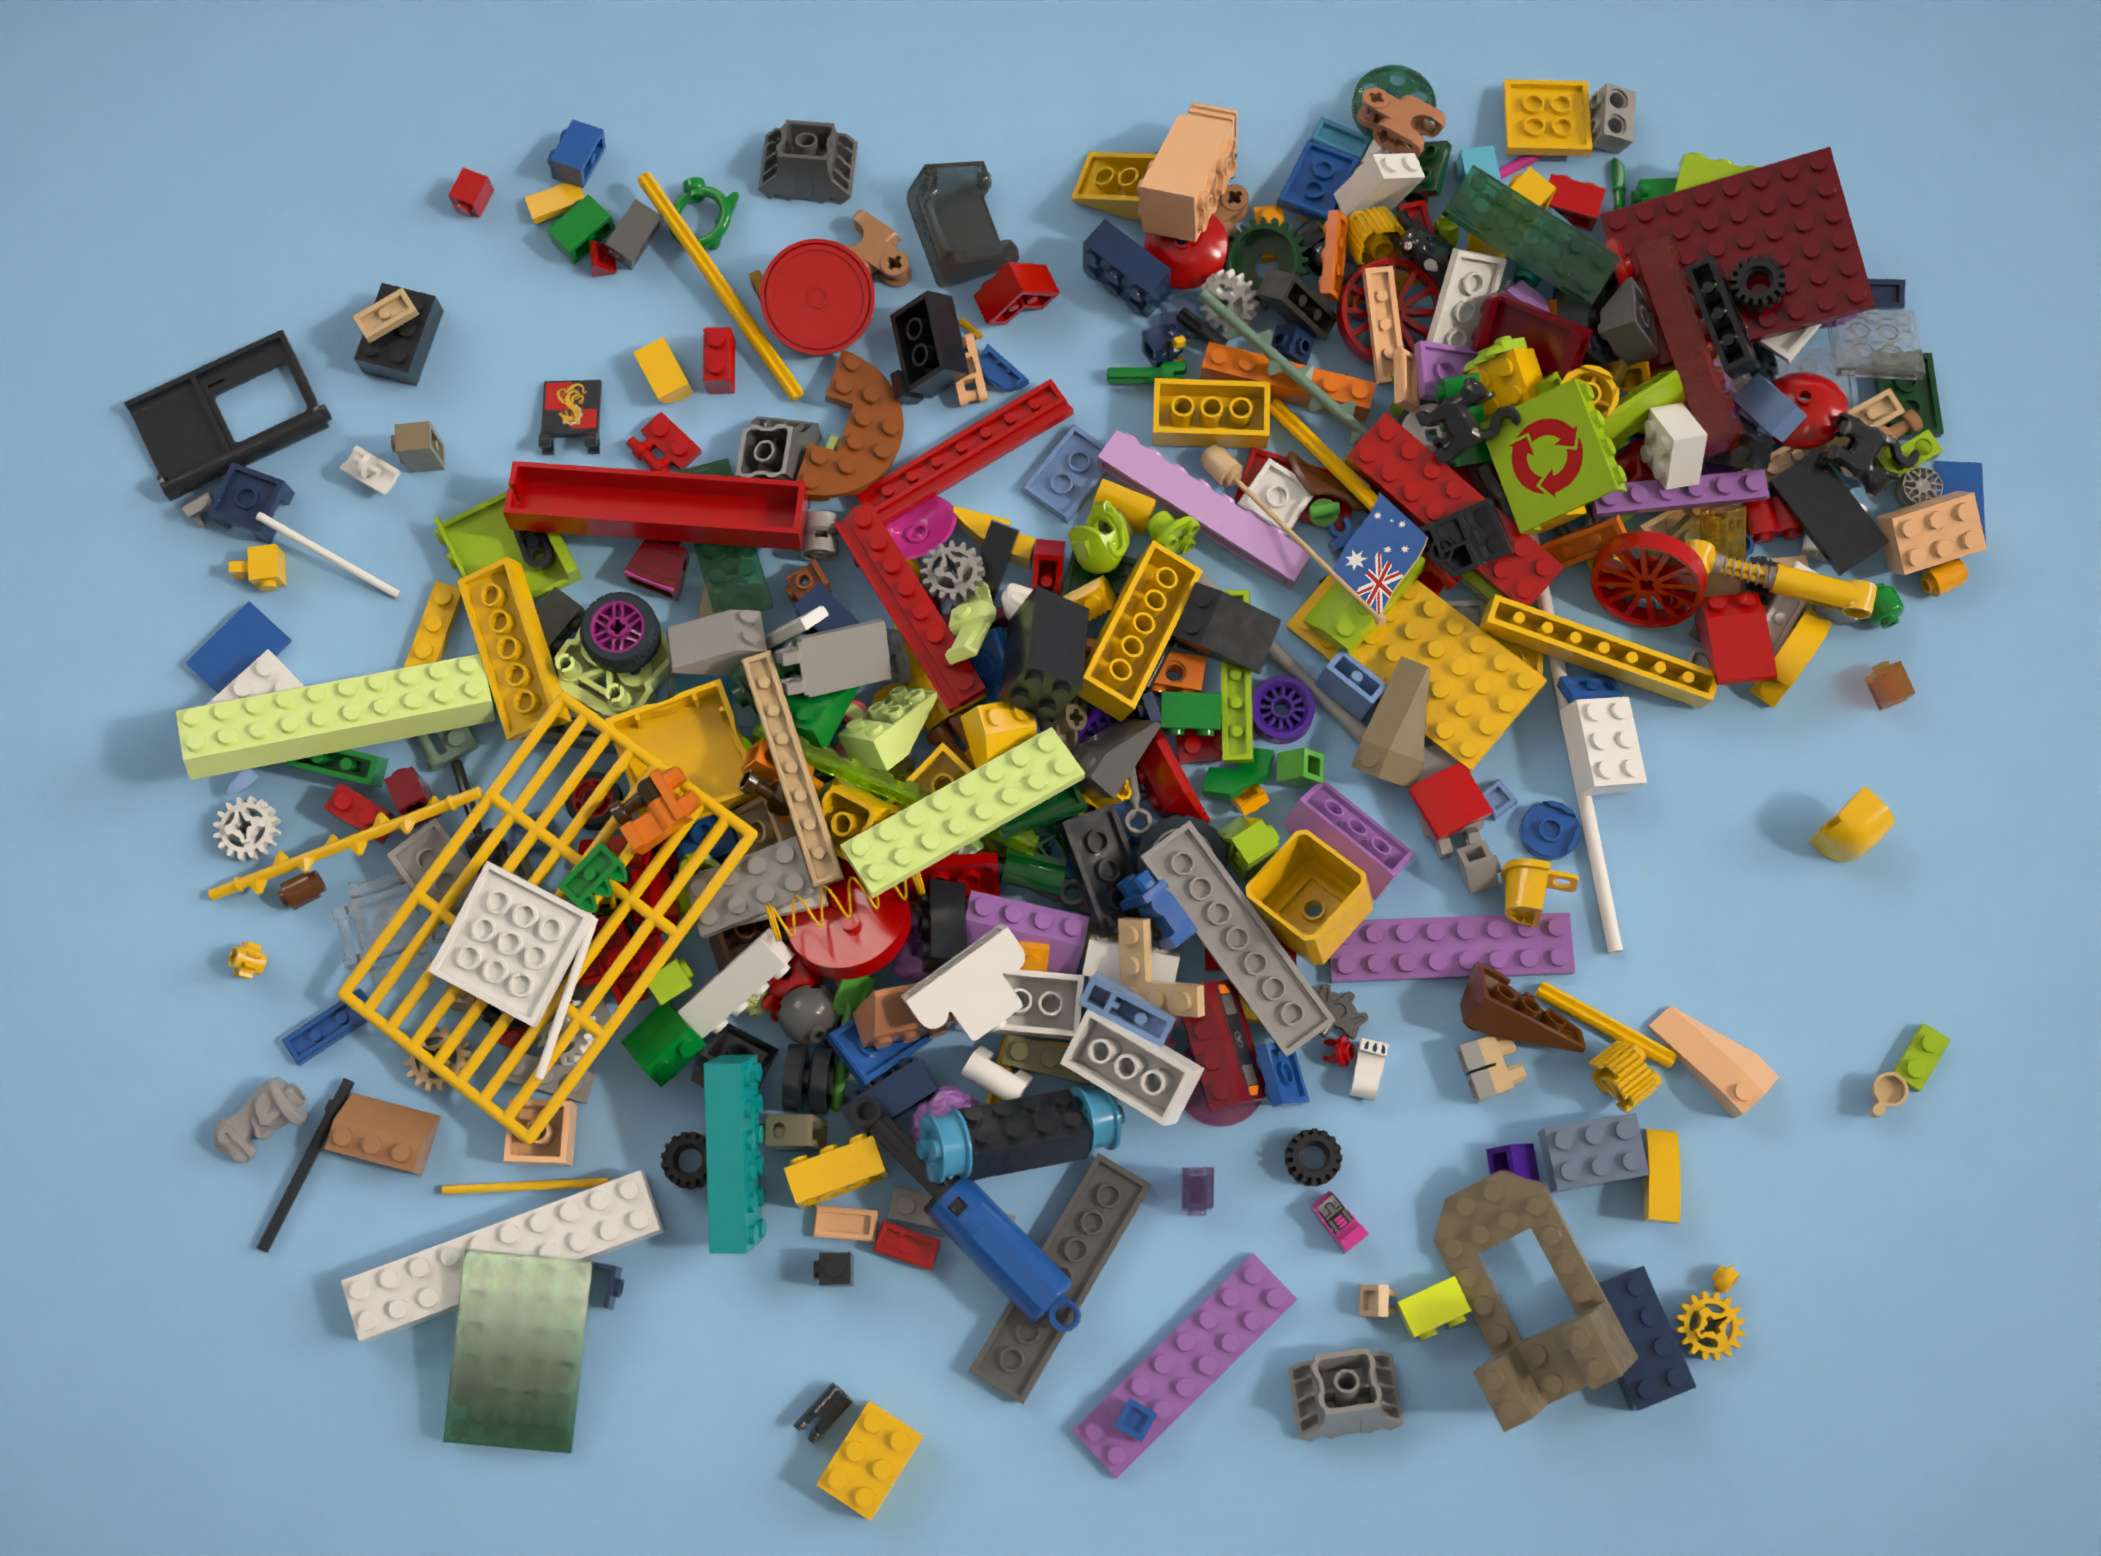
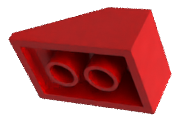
M1758 592L1703 597L1696 610L1694 625L1717 686L1777 679L1778 674L1766 612Z

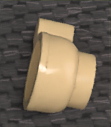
M1885 1072L1872 1082L1871 1095L1875 1102L1868 1109L1870 1117H1880L1885 1114L1886 1107H1896L1907 1099L1909 1093L1908 1085L1902 1076L1894 1072Z

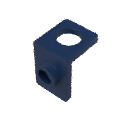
M582 1260V1265L611 1271L603 1308L613 1310L616 1298H620L623 1292L624 1279H620L623 1268Z

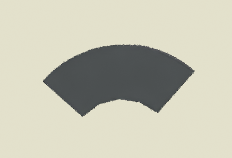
M1481 462L1467 465L1469 474L1479 493L1486 499L1492 497L1496 508L1511 521L1515 522L1504 489L1496 480L1489 464Z

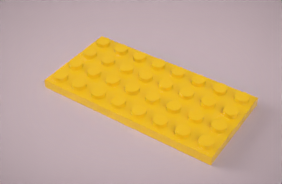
M1330 575L1325 578L1286 624L1288 630L1329 662L1339 650L1307 626L1303 620L1336 583V580ZM1416 579L1385 615L1387 621L1382 626L1377 625L1351 656L1387 685L1401 656L1430 667L1425 737L1456 762H1461L1471 773L1546 684L1547 679L1485 631L1479 630L1477 625Z

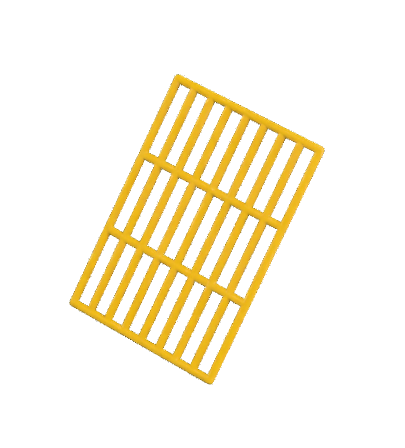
M560 692L337 992V997L527 1145H531L536 1141L758 837L756 829L687 780V782L675 789L678 795L681 791L686 793L690 789L693 790L699 797L702 805L691 814L693 818L691 822L686 825L684 824L679 830L668 837L630 891L617 881L609 880L612 894L619 898L621 903L589 945L577 982L631 909L643 916L645 920L580 1009L571 1003L569 1004L566 1016L571 1021L557 1039L545 1076L581 1027L594 1036L595 1039L530 1128L527 1129L515 1120V1117L542 1082V1079L535 1077L538 1066L505 1111L494 1104L491 1099L558 1010L570 972L556 990L537 1028L530 1025L481 1093L467 1082L515 1017L503 1012L457 1075L444 1064L489 1003L477 998L435 1056L422 1048L421 1045L461 993L462 989L451 984L412 1038L398 1029L435 979L436 975L428 972L434 959L389 1020H386L375 1010L439 923L442 921L450 928L452 927L457 917L449 911L514 822L518 823L528 832L501 868L513 873L537 839H539L551 848L528 880V882L539 887L561 856L572 863L575 868L600 842L607 844L620 824L612 815L583 855L569 847L570 843L634 757L648 767L624 798L623 803L637 793L638 783L647 778L651 772L656 769L664 772L670 768L567 692ZM564 706L578 715L514 803L511 804L499 794ZM587 723H589L601 732L538 819L534 821L522 811ZM611 740L625 750L560 838H557L546 830V827ZM494 805L505 815L438 903L426 892L490 806ZM706 808L719 818L654 908L650 907L639 898ZM728 826L732 827L743 837L677 926L674 925L663 915ZM628 843L618 857L625 863L624 866L626 867L636 852L632 850ZM560 888L554 893L555 896L563 900L568 897ZM597 894L594 896L598 905L603 897ZM419 903L431 912V915L364 1003L352 992ZM654 927H658L669 938L606 1024L601 1027L589 1016Z

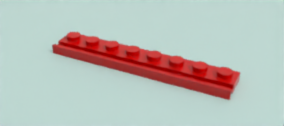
M1049 379L871 484L867 490L856 494V498L861 506L870 502L884 525L887 526L1074 415L1073 408L1069 406L1066 398L1053 380Z
M869 502L845 516V519L839 523H833L949 713L951 714L954 712V709L964 706L986 693L985 685L968 659L952 665L949 664L945 653L952 647L955 637L872 504Z

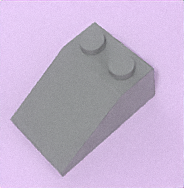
M730 609L668 627L666 631L672 673L731 676L732 670L742 663L741 659L767 651L760 611Z

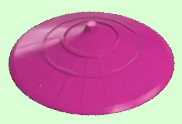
M935 496L885 527L905 559H913L929 554L930 549L936 550L939 548V543H945L955 528L957 515L953 513L954 507L950 502Z

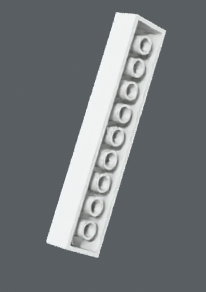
M639 1170L341 1280L358 1341L369 1343L582 1264V1260L590 1261L660 1235L666 1231L647 1174Z

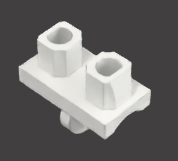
M357 445L354 447L349 459L340 467L342 472L383 496L390 493L396 484V479L401 474L395 467Z

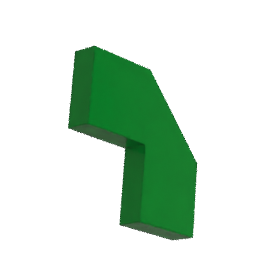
M1253 748L1254 762L1240 763L1238 770L1209 767L1201 789L1203 797L1232 800L1242 794L1241 791L1254 784L1258 786L1267 781L1276 757L1274 750Z

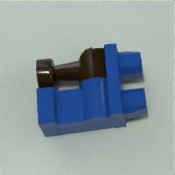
M1145 869L1136 875L1134 873L1128 875L1116 885L1125 897L1119 902L1123 911L1129 909L1133 918L1150 919L1151 930L1156 935L1153 942L1159 950L1163 949L1166 951L1177 948L1198 931L1175 896L1166 890L1169 885L1165 879L1155 881L1149 871Z

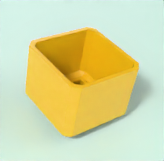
M1307 829L1295 831L1246 885L1247 899L1273 935L1311 965H1323L1373 910V899L1366 873ZM1312 905L1322 907L1321 914L1316 917L1308 916L1306 911Z

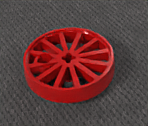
M1383 258L1370 262L1353 273L1342 287L1340 300L1336 304V322L1339 333L1349 350L1359 359L1374 366L1371 342L1365 348L1356 338V336L1369 329V323L1367 322L1351 330L1347 317L1350 316L1356 321L1368 319L1367 311H1362L1357 307V300L1366 301L1365 291L1355 285V282L1363 276L1362 271L1365 268L1393 266L1395 287L1396 269L1408 273V277L1397 294L1402 342L1407 351L1414 354L1415 343L1406 328L1427 340L1429 329L1411 318H1433L1440 291L1438 284L1423 272L1416 263L1409 260ZM1417 278L1426 289L1402 302L1414 279ZM1349 294L1354 295L1347 306ZM1429 295L1434 305V309L1408 308Z
M1632 531L1611 538L1598 550L1591 572L1593 594L1607 612L1629 624L1649 628L1676 625L1691 617L1698 609L1707 586V571L1699 555L1679 539L1653 531ZM1638 549L1640 559H1636L1629 550ZM1649 550L1658 551L1661 554L1658 558L1649 556ZM1616 555L1621 562L1611 558V556ZM1669 557L1679 561L1669 566L1665 564ZM1601 569H1604L1611 573H1604L1603 571H1601ZM1688 571L1692 574V576L1681 575ZM1687 589H1689V590H1697V591H1696V592H1689V591H1687ZM1633 594L1629 602L1622 599ZM1643 596H1645L1647 608L1637 606ZM1655 599L1664 609H1656Z

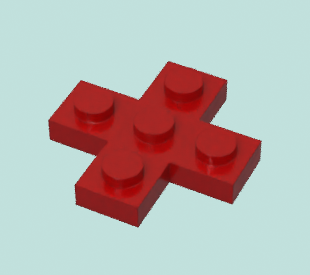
M612 914L597 918L598 922L594 931L595 937ZM624 920L578 981L580 987L598 983L630 941ZM660 931L649 934L611 986L618 1006L641 976V970L647 968L663 946L664 942ZM576 955L574 956V958H573V960H572V962H571V963H572V966H573V963H574V960H575ZM647 989L637 1002L648 1000L649 993Z

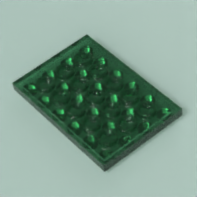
M474 1249L465 1250L443 1442L572 1453L594 1261Z

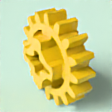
M1707 1291L1699 1292V1299L1695 1295L1688 1296L1690 1305L1685 1303L1679 1305V1308L1684 1313L1683 1315L1674 1316L1675 1320L1681 1322V1327L1675 1328L1674 1332L1683 1334L1684 1337L1679 1341V1344L1690 1345L1688 1354L1693 1355L1699 1351L1700 1360H1707L1710 1354L1712 1360L1717 1361L1720 1360V1352L1725 1357H1730L1732 1353L1729 1347L1740 1348L1741 1345L1736 1338L1745 1336V1332L1739 1330L1738 1325L1745 1323V1319H1737L1736 1314L1741 1309L1740 1307L1731 1308L1729 1306L1732 1300L1730 1297H1725L1721 1301L1720 1292H1713L1709 1298ZM1705 1304L1714 1305L1722 1311L1712 1312ZM1693 1316V1328L1690 1329V1319ZM1719 1319L1712 1326V1331L1700 1332L1705 1329L1704 1327L1708 1324L1707 1321ZM1727 1323H1729L1728 1336L1725 1334ZM1706 1339L1711 1345H1714V1348L1703 1346L1697 1341Z

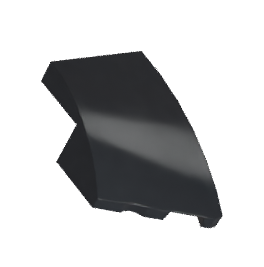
M1492 497L1419 528L1428 537L1423 551L1430 559L1442 566V569L1453 578L1515 552Z

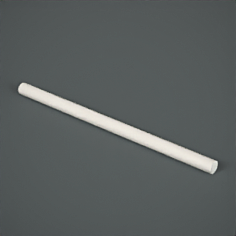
M262 512L257 514L256 520L394 598L399 596L400 591Z
M593 918L578 948L535 1074L536 1078L544 1080L598 922L597 918Z

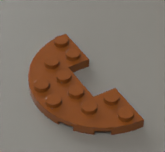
M846 350L841 351L826 393L825 402L850 409L851 412L837 451L812 443L808 444L796 481L806 482L808 500L829 501V498L844 495L848 498L867 490L869 485L884 477L889 471L900 449L904 429L903 413L900 402L895 401L893 387L872 364Z

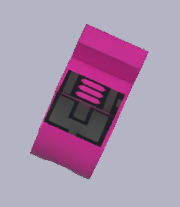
M1328 1191L1310 1206L1316 1218L1344 1254L1369 1234L1331 1191Z

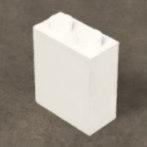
M1415 153L1373 154L1334 193L1341 212L1347 218L1354 211L1361 210L1365 212L1367 208L1371 210L1372 207H1375L1377 209L1378 206H1386L1391 211L1425 178V175Z

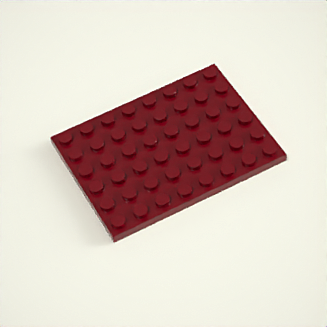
M1831 147L1600 214L1606 240L1616 238L1623 247L1626 258H1631L1636 270L1632 277L1656 311L1659 356L1645 360L1649 361L1650 371L1717 353L1684 269L1710 255H1713L1721 264L1730 289L1734 268H1739L1741 260L1747 262L1748 256L1753 255L1754 259H1758V254H1764V259L1771 256L1774 259V263L1778 261L1781 264V269H1784L1786 280L1784 296L1781 295V301L1778 305L1773 303L1772 309L1768 310L1765 307L1763 312L1758 313V309L1748 312L1746 306L1742 309L1739 307V302H1736L1751 343L1875 309L1874 298ZM1756 274L1748 279L1746 286L1753 293H1761L1768 289L1770 280L1765 275Z

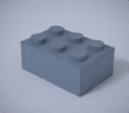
M1636 1113L1547 1127L1538 1132L1550 1193L1641 1179L1650 1175Z

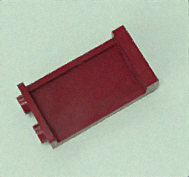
M1498 292L1488 296L1481 305L1480 313L1482 316L1479 324L1472 332L1471 340L1473 343L1471 350L1478 352L1495 345L1494 341L1504 336H1511L1512 339L1524 337L1527 348H1534L1542 375L1547 377L1557 371L1563 381L1568 372L1580 368L1593 330Z

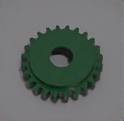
M1265 217L1261 218L1260 224L1251 219V227L1246 228L1241 224L1240 229L1242 232L1239 235L1236 232L1231 233L1234 241H1228V256L1222 269L1227 272L1230 269H1234L1235 276L1244 273L1243 281L1253 282L1250 286L1251 291H1257L1264 279L1256 273L1255 263L1265 253L1274 254L1278 258L1280 271L1295 274L1300 280H1302V275H1309L1310 272L1304 268V265L1311 263L1309 258L1304 257L1309 252L1307 246H1300L1305 242L1302 236L1295 238L1298 231L1294 227L1288 231L1289 224L1286 221L1279 226V221L1274 217L1270 224H1268ZM1258 295L1253 297L1254 300L1262 303L1265 310L1269 309V305Z

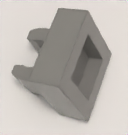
M207 491L183 504L181 508L187 517L195 514L196 523L202 527L205 523L201 518V513L208 512L214 497L210 491Z

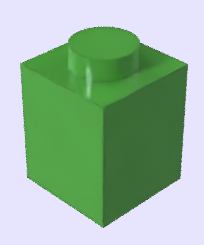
M1305 747L1278 753L1276 782L1293 788L1323 784L1325 755Z

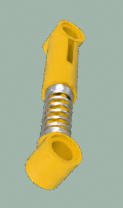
M1692 539L1685 542L1703 561L1707 577L1709 574H1714V576L1722 574L1723 578L1726 575L1730 576L1731 580L1734 577L1738 578L1739 582L1742 579L1746 580L1747 584L1749 581L1754 582L1755 586L1757 583L1762 584L1763 588H1769V593L1841 610L1842 614L1855 619H1868L1872 616L1877 586L1871 582L1864 580L1845 581L1781 564H1776L1775 567L1771 565L1768 568L1766 564L1760 566L1758 562L1752 564L1750 560L1744 562L1742 558L1736 560L1734 556L1728 558L1726 554L1717 553L1715 546L1704 540ZM1689 571L1683 573L1685 576H1692Z

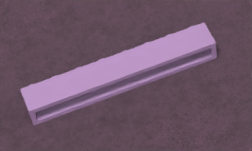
M1116 430L1098 455L1097 467L1104 470L1107 474L1132 490L1156 499L1157 506L1176 518L1181 519L1186 516H1193L1201 525L1198 532L1289 590L1293 588L1309 564L1311 556L1295 541L1284 536L1285 533L1275 525L1269 526L1265 524L1255 512L1249 509L1243 510L1235 505L1236 502L1228 495L1216 493L1206 481L1200 478L1196 480L1188 475L1181 465L1167 462L1157 450L1153 448L1147 449L1139 444L1137 438L1127 432L1123 434Z

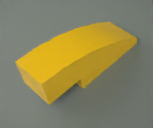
M956 506L953 508V513L957 515L956 524L981 547L991 520L1011 526V521L1008 519ZM1019 534L1009 562L1030 569L1034 557L1036 538Z
M1646 1128L1644 1151L1650 1175L1642 1178V1191H1644L1643 1221L1665 1224L1680 1223L1681 1177L1678 1134L1675 1131Z

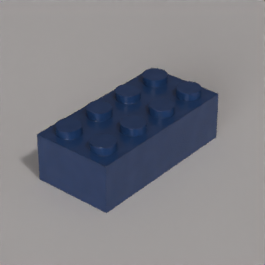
M1637 1267L1599 1282L1602 1291L1638 1356V1359L1621 1377L1617 1378L1629 1410L1640 1411L1696 1388L1697 1386L1645 1267Z

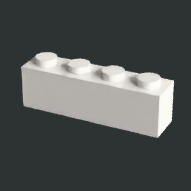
M768 928L696 992L677 1013L702 1039L711 1031L716 1035L729 1023L726 1018L731 1013L735 1017L738 1016L749 1005L746 1001L753 995L757 999L769 988L770 985L767 982L773 976L778 980L791 968L787 963L795 954L782 941L776 942L772 930Z

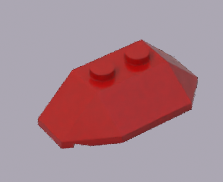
M1159 728L1134 767L1136 768L1138 784L1140 786L1144 785L1148 792L1146 797L1151 809L1158 811L1161 818L1166 819L1172 815H1190L1206 821L1209 825L1211 821L1209 816L1205 812Z

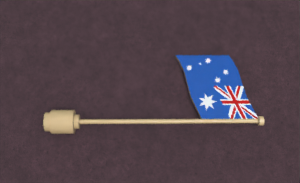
M1217 445L1210 446L1204 451L1200 459L1203 469L1219 485L1227 487L1236 484L1375 618L1374 622L1378 626H1382L1387 621V617L1383 614L1395 589L1418 561L1428 540V537L1388 499L1379 493L1370 514L1347 542L1334 569H1332L1240 480L1242 465L1223 447H1218Z

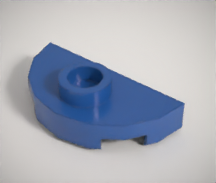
M989 344L986 345L981 353L980 366L983 378L990 386L999 391L1012 392L1020 390L1029 384L1028 378Z

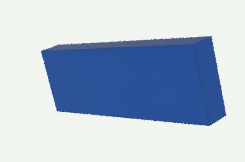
M361 988L353 992L364 1003L368 1000V997ZM339 1001L283 1038L282 1041L296 1064L301 1066L368 1021L343 1001Z

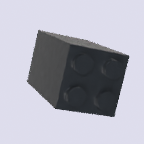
M1036 585L1008 621L999 695L1000 701L1052 723L1082 689L1089 608Z

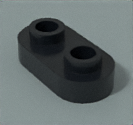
M513 530L527 566L534 571L548 569L554 561V553L546 532L534 531L532 535L527 536L525 535L527 531ZM537 555H544V558L541 561L535 560Z

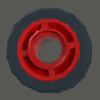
M592 771L585 774L565 802L567 813L572 819H574L606 774ZM617 783L613 785L582 828L592 831L602 830L612 816L609 806L617 800H624L622 790Z

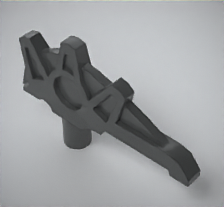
M1323 984L1322 988L1311 986L1336 1020L1321 1031L1319 1035L1326 1038L1333 1028H1338L1348 1038L1355 1040L1359 1027L1369 1019L1366 1012L1358 1014L1355 1006L1352 1004L1355 995L1349 991L1342 996L1331 991V985Z

